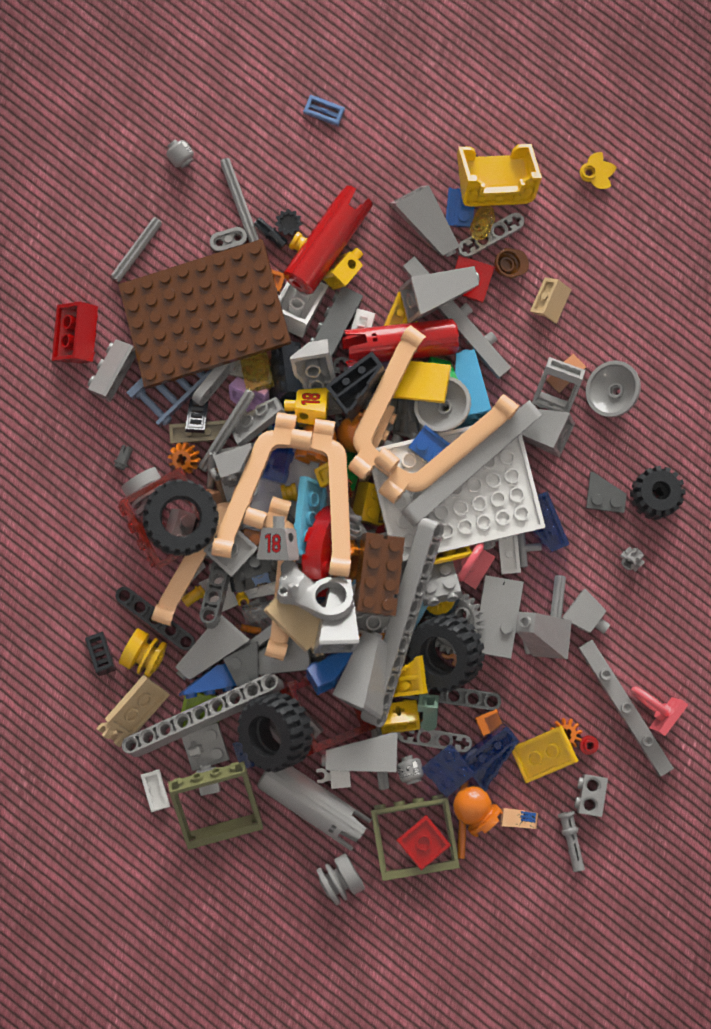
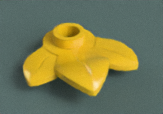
M597 152L589 157L588 162L580 168L579 174L582 180L591 182L595 188L607 189L611 187L608 178L613 175L617 167L612 163L603 161V153ZM589 170L592 172V175L588 176L585 172Z

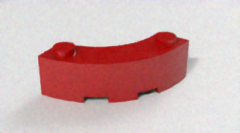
M325 506L314 516L315 521L312 527H308L304 542L307 544L305 554H302V572L310 579H324L330 575L329 568L332 558L330 506Z

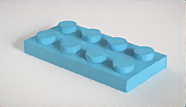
M300 476L294 522L298 552L301 557L306 551L307 543L304 542L308 527H312L315 521L314 516L327 505L328 488L320 487L318 480L307 476Z

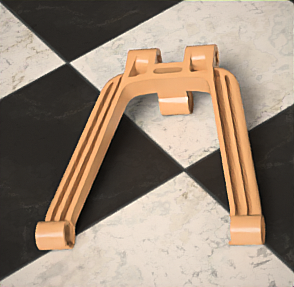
M411 325L402 334L401 341L354 433L353 444L358 454L347 468L362 480H365L374 468L387 476L388 479L383 483L378 492L393 504L400 499L406 490L420 492L431 486L502 426L507 419L510 420L519 408V405L503 394L486 415L419 471L409 473L398 467L400 459L386 448L379 452L372 445V441L413 355L424 338H426L425 335Z
M277 412L274 430L262 433L252 448L217 536L213 540L211 555L231 558L233 543L271 453L277 448H294L319 453L328 459L332 558L329 574L349 578L351 549L347 456L343 446L333 440L336 422L316 419L314 432L295 429L297 415Z
M273 496L268 513L250 508V503L243 519V524L258 529L263 527L273 528V516H285V528H294V525L287 520L292 502ZM230 502L217 504L219 512L218 526L211 541L217 535ZM204 548L197 553L184 556L164 591L159 604H156L152 621L171 626L172 618L179 602L207 555L203 551ZM278 560L274 598L277 596L279 589L281 564L284 560ZM273 620L265 656L284 661L289 636Z

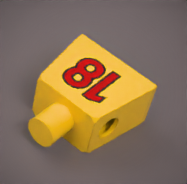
M355 248L352 252L340 255L323 280L333 290L345 287L363 266L359 261L364 256L362 251Z
M326 388L301 389L297 391L296 400L284 401V411L295 412L298 423L315 425L316 419L327 420L329 392Z

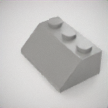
M115 339L114 343L111 342L106 350L107 356L104 360H100L97 366L98 372L88 382V390L108 402L112 401L136 357L134 346Z
M251 443L213 456L224 486L234 487L238 484L252 451Z

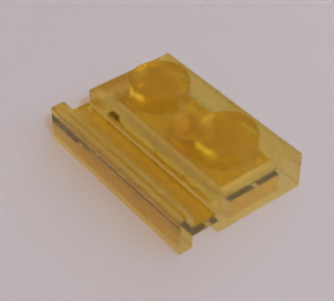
M267 352L240 360L246 389L256 390L257 392L275 386Z

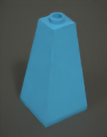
M465 349L456 353L455 373L458 380L466 386L470 393L471 408L465 421L455 429L474 425L491 410L475 349Z

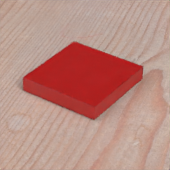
M459 255L455 269L475 266V270L479 274V285L462 295V297L483 303L495 267Z
M427 815L396 840L421 871L451 846Z

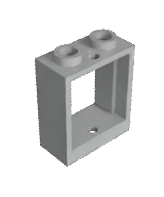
M549 357L532 403L540 408L569 413L582 383L585 370ZM548 374L574 383L568 401L541 392Z

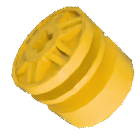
M137 628L128 641L120 657L119 664L132 669L137 663L139 664L137 674L140 675L144 668H146L144 675L150 678L158 669L165 656L167 643L162 641L159 647L156 648L159 639L155 638L149 644L147 642L150 634Z

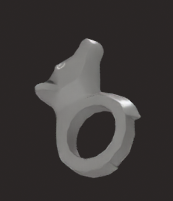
M284 561L281 564V576L277 591V600L280 603L296 605L313 616L328 621L341 619L352 611L354 595L347 581L337 577H326L313 583L310 578L298 569L295 561ZM335 587L345 593L346 599L343 604L336 608H325L316 601L318 593L323 589Z

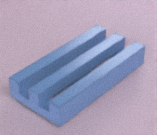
M310 95L303 113L339 126L345 107ZM313 101V102H316V103H318V104H321V105H324V106H326V107H329V108H332V109H334V110H337V111H339V114H338V113H335V112H332V111H330V110H327V109H325V108L316 106V105H314V104H311V102ZM309 108L314 109V110L319 111V112H322V113H324V114L330 115V116L335 117V118H337V119H333V118H331V117H328V116H325V115H323V114L317 113V112H315V111L309 110Z

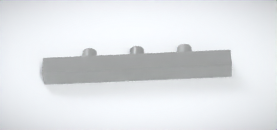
M415 256L404 264L402 268L409 278L429 274ZM452 301L437 309L445 319L452 318L456 322L461 338L471 349H475L476 355L498 380L510 371L511 367L492 346L498 340L491 331L486 336H483L467 317L473 312L467 303L459 308Z
M589 640L578 647L579 652L657 775L661 777L674 769L594 641Z

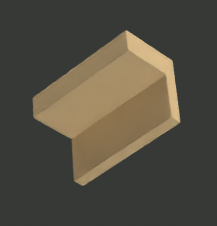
M545 277L530 312L534 315L544 316L557 324L571 289L558 279Z

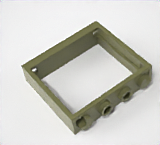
M245 761L234 762L225 767H216L210 771L195 773L192 776L176 778L168 782L169 793L188 850L264 829ZM242 776L253 814L190 831L178 794Z
M443 794L431 796V800L424 801V797L412 799L413 803L405 804V800L393 802L394 806L386 807L385 804L374 805V809L371 810L382 881L460 868L448 797H443ZM442 804L448 841L451 844L450 853L452 860L430 863L422 871L418 866L387 871L377 815Z

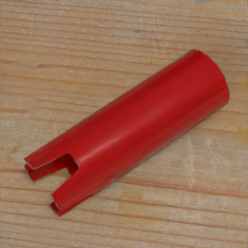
M347 185L339 193L283 273L284 278L298 291L306 294L314 293L372 208L373 203L369 198L356 209L349 205L356 190L353 186Z
M452 318L344 330L345 335L350 336L342 337V349L349 350V359H352L345 362L346 366H353L370 352H373L381 363L390 362L401 341L402 334L410 325L426 336L418 346L412 359L456 354L459 349L457 324Z

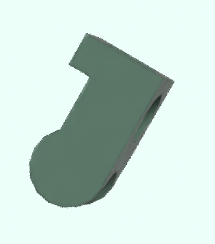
M419 694L418 712H421L420 726L424 730L432 731L437 727L439 695Z

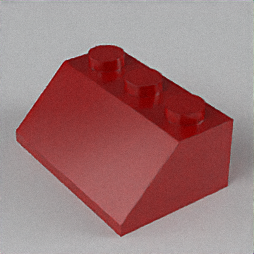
M80 301L57 305L52 361L68 363L93 362L98 306Z

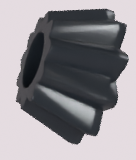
M287 209L286 212L281 211L280 216H276L277 222L275 225L279 227L278 232H283L285 236L288 233L293 236L294 232H299V226L302 223L300 222L301 216L297 215L296 211L291 212L290 209Z

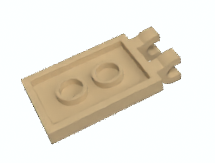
M276 596L263 611L304 652L310 649L314 653L313 649L320 618L313 616L296 605L282 604L277 600ZM325 653L315 655L319 657L320 655L323 656Z
M143 675L105 718L107 722L101 723L96 729L103 733V737L108 740L112 739L115 745L121 747L123 740L137 733L170 694Z

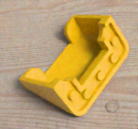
M531 144L515 146L508 156L476 157L474 148H458L457 160L461 196L464 205L473 207L528 204L536 198L542 177Z

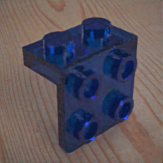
M453 745L445 747L422 767L426 776L436 784L438 790L446 797L450 796L475 774L472 767Z

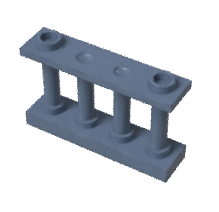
M210 369L207 373L204 371L197 373L196 375L200 380L193 386L184 378L175 380L186 391L179 400L163 384L155 386L173 405L165 413L146 395L142 378L126 393L133 401L136 398L141 399L159 418L156 421L159 427L162 425L166 426L173 419L171 416L193 396L196 389L212 370Z

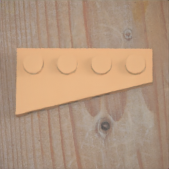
M389 405L373 438L372 445L375 448L381 447L389 437L390 431L388 430L390 425H394L397 418L394 406ZM372 472L365 480L359 478V482H368Z

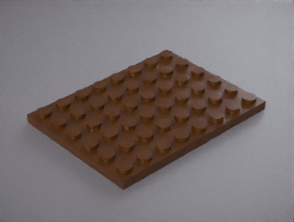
M263 239L119 284L145 389L292 344Z

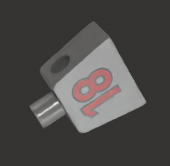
M273 516V528L261 529L257 559L299 560L295 528H285V516Z

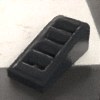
M192 398L190 399L185 432L205 433L209 401L200 406Z
M104 632L86 637L85 641L96 674L102 676L117 670ZM99 640L102 641V643L92 646V643ZM104 647V650H102V651H100V652H97V653L94 652L95 650H98V649H101V648ZM105 655L107 656V657L104 658V659H101V660H99V661L97 660V658H99V657H102V656H105Z

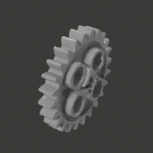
M462 594V598H459L458 608L452 614L458 615L459 619L463 617V612L466 611L467 616L465 619L468 620L467 623L472 624L475 627V632L479 633V630L484 629L480 623L485 621V619L480 618L483 611H477L480 604H474L475 598L469 599V594ZM431 616L425 617V619L427 620L432 618ZM437 637L435 647H440L441 652L446 651L447 654H456L454 648L447 640Z

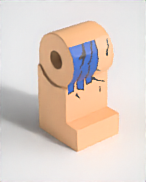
M502 808L501 826L537 828L538 813Z

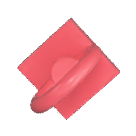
M484 543L469 546L472 552L469 557L453 560L459 582H463L475 590L495 559L494 555L483 549Z
M638 687L631 688L632 695L655 712L654 717L656 719L649 729L663 736H666L688 706L683 700L671 697L667 704H661Z

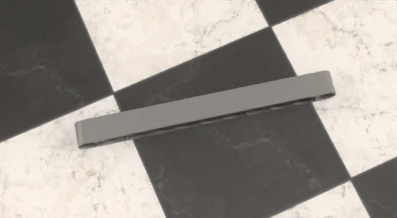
M423 518L419 522L399 587V593L396 597L398 598L396 616L390 618L384 636V641L388 643L383 716L380 720L365 712H361V719L377 727H382L386 722L444 532L442 523L428 518Z

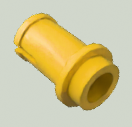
M201 585L194 586L195 589L182 597V601L187 607L204 598L205 590Z

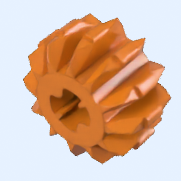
M184 442L183 445L177 443L176 448L170 449L172 454L168 455L167 458L172 460L169 466H175L174 472L180 470L181 475H184L186 472L191 474L193 469L196 470L199 467L197 463L201 461V458L196 457V455L200 451H194L195 445L189 447L188 442Z
M561 718L564 731H570L568 734L570 744L576 748L577 744L574 740L581 742L582 739L576 737V734H582V730H575L579 727L578 723L571 726L573 719H569L566 725L565 718ZM558 721L554 722L556 727L561 726Z

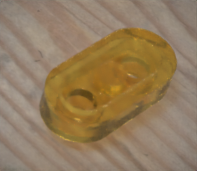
M482 206L476 211L469 228L473 239L482 240L489 235L496 218L494 209L491 206Z

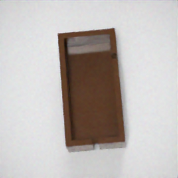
M369 532L361 535L354 593L355 613L389 618L396 616L398 598H394V596L399 593L405 538L389 535L384 537L383 534Z

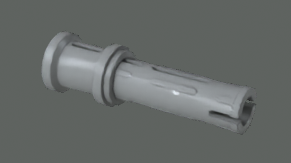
M568 811L558 814V818H560L563 828L561 833L566 837L573 872L585 870L577 837L579 829L576 827L573 816L575 811Z

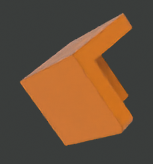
M497 709L475 717L482 736L503 727Z

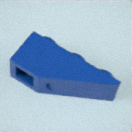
M332 653L326 659L320 662H313L308 666L306 677L317 696L338 684L352 653Z
M226 664L211 667L181 691L179 696L185 695L186 699L197 697V693L204 692V696L216 694L215 690L223 689V692L234 689V686L237 685Z

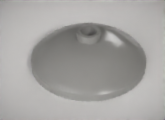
M605 362L592 372L587 381L586 398L588 404L596 413L602 416H621L627 413L637 402L641 390L640 378L635 369L625 362ZM620 389V393L616 395V391Z
M453 377L449 379L445 404L416 400L414 402V411L418 421L422 426L426 425L434 432H448L457 428L465 421L471 408V396L468 389L461 381Z

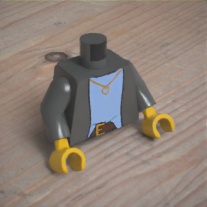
M254 556L233 576L235 589L238 592L236 600L239 606H241L240 601L243 599L246 600L247 605L249 604L247 594L244 592L245 590L247 591L276 581L278 560L257 559V556Z

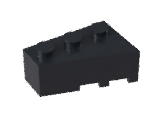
M291 341L292 344L271 350L269 400L276 397L280 400L283 408L285 400H296L297 391L304 389L300 380L293 373L290 357L301 349L300 342Z
M370 352L325 386L330 396L351 423L375 392L385 372V368L374 353Z

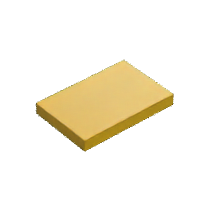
M410 361L393 398L445 404L451 365Z
M562 725L510 748L526 784L578 762Z

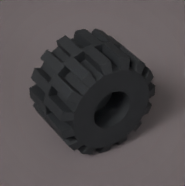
M655 466L653 469L649 468L633 482L631 486L633 490L630 492V497H633L634 500L631 503L633 507L637 505L639 508L637 512L639 514L644 513L645 518L650 519L654 517V520L665 518L678 510L679 506L683 503L684 499L682 496L685 495L686 489H682L681 486L684 485V482L676 478L679 476L676 471L674 473L670 472L671 468L665 467L661 469V466ZM657 491L659 497L656 498V495L653 492Z

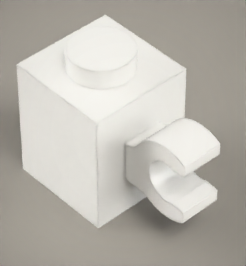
M357 308L351 329L372 327L375 313Z
M323 768L316 770V772L324 773V778L317 780V783L331 781V789L351 787L350 771H330L328 773Z

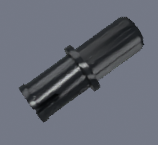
M259 217L254 222V226L266 236L265 239H269L280 250L288 242L276 230V227L272 228L262 218Z

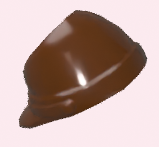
M504 248V250H501L496 255L494 266L499 275L512 279L528 271L529 261L523 251Z

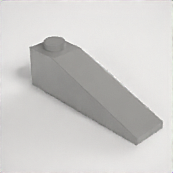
M328 339L308 342L290 357L293 373L300 380L304 389L326 388L325 386L336 378ZM329 394L327 416L341 414V408Z

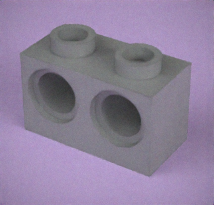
M583 774L582 778L579 777L577 789H580L579 797L575 798L574 804L577 813L602 817L608 778ZM590 780H595L597 783V787L593 791L587 788V783ZM588 799H591L594 803L591 810H586L584 807V802Z

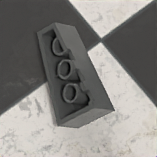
M342 287L340 292L336 291L332 299L334 302L332 307L328 306L324 314L326 318L324 322L320 321L316 329L318 334L315 338L312 337L310 342L328 339L331 356L335 358L340 346V340L342 341V337L346 336L344 330H348V325H351L357 308L359 309L362 303L363 295L346 287Z

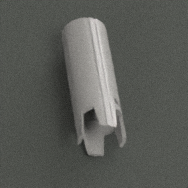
M293 766L279 772L265 771L257 783V788L350 851H352L353 847L338 835L341 834L357 842L367 829L352 814L368 823L371 822L370 818Z

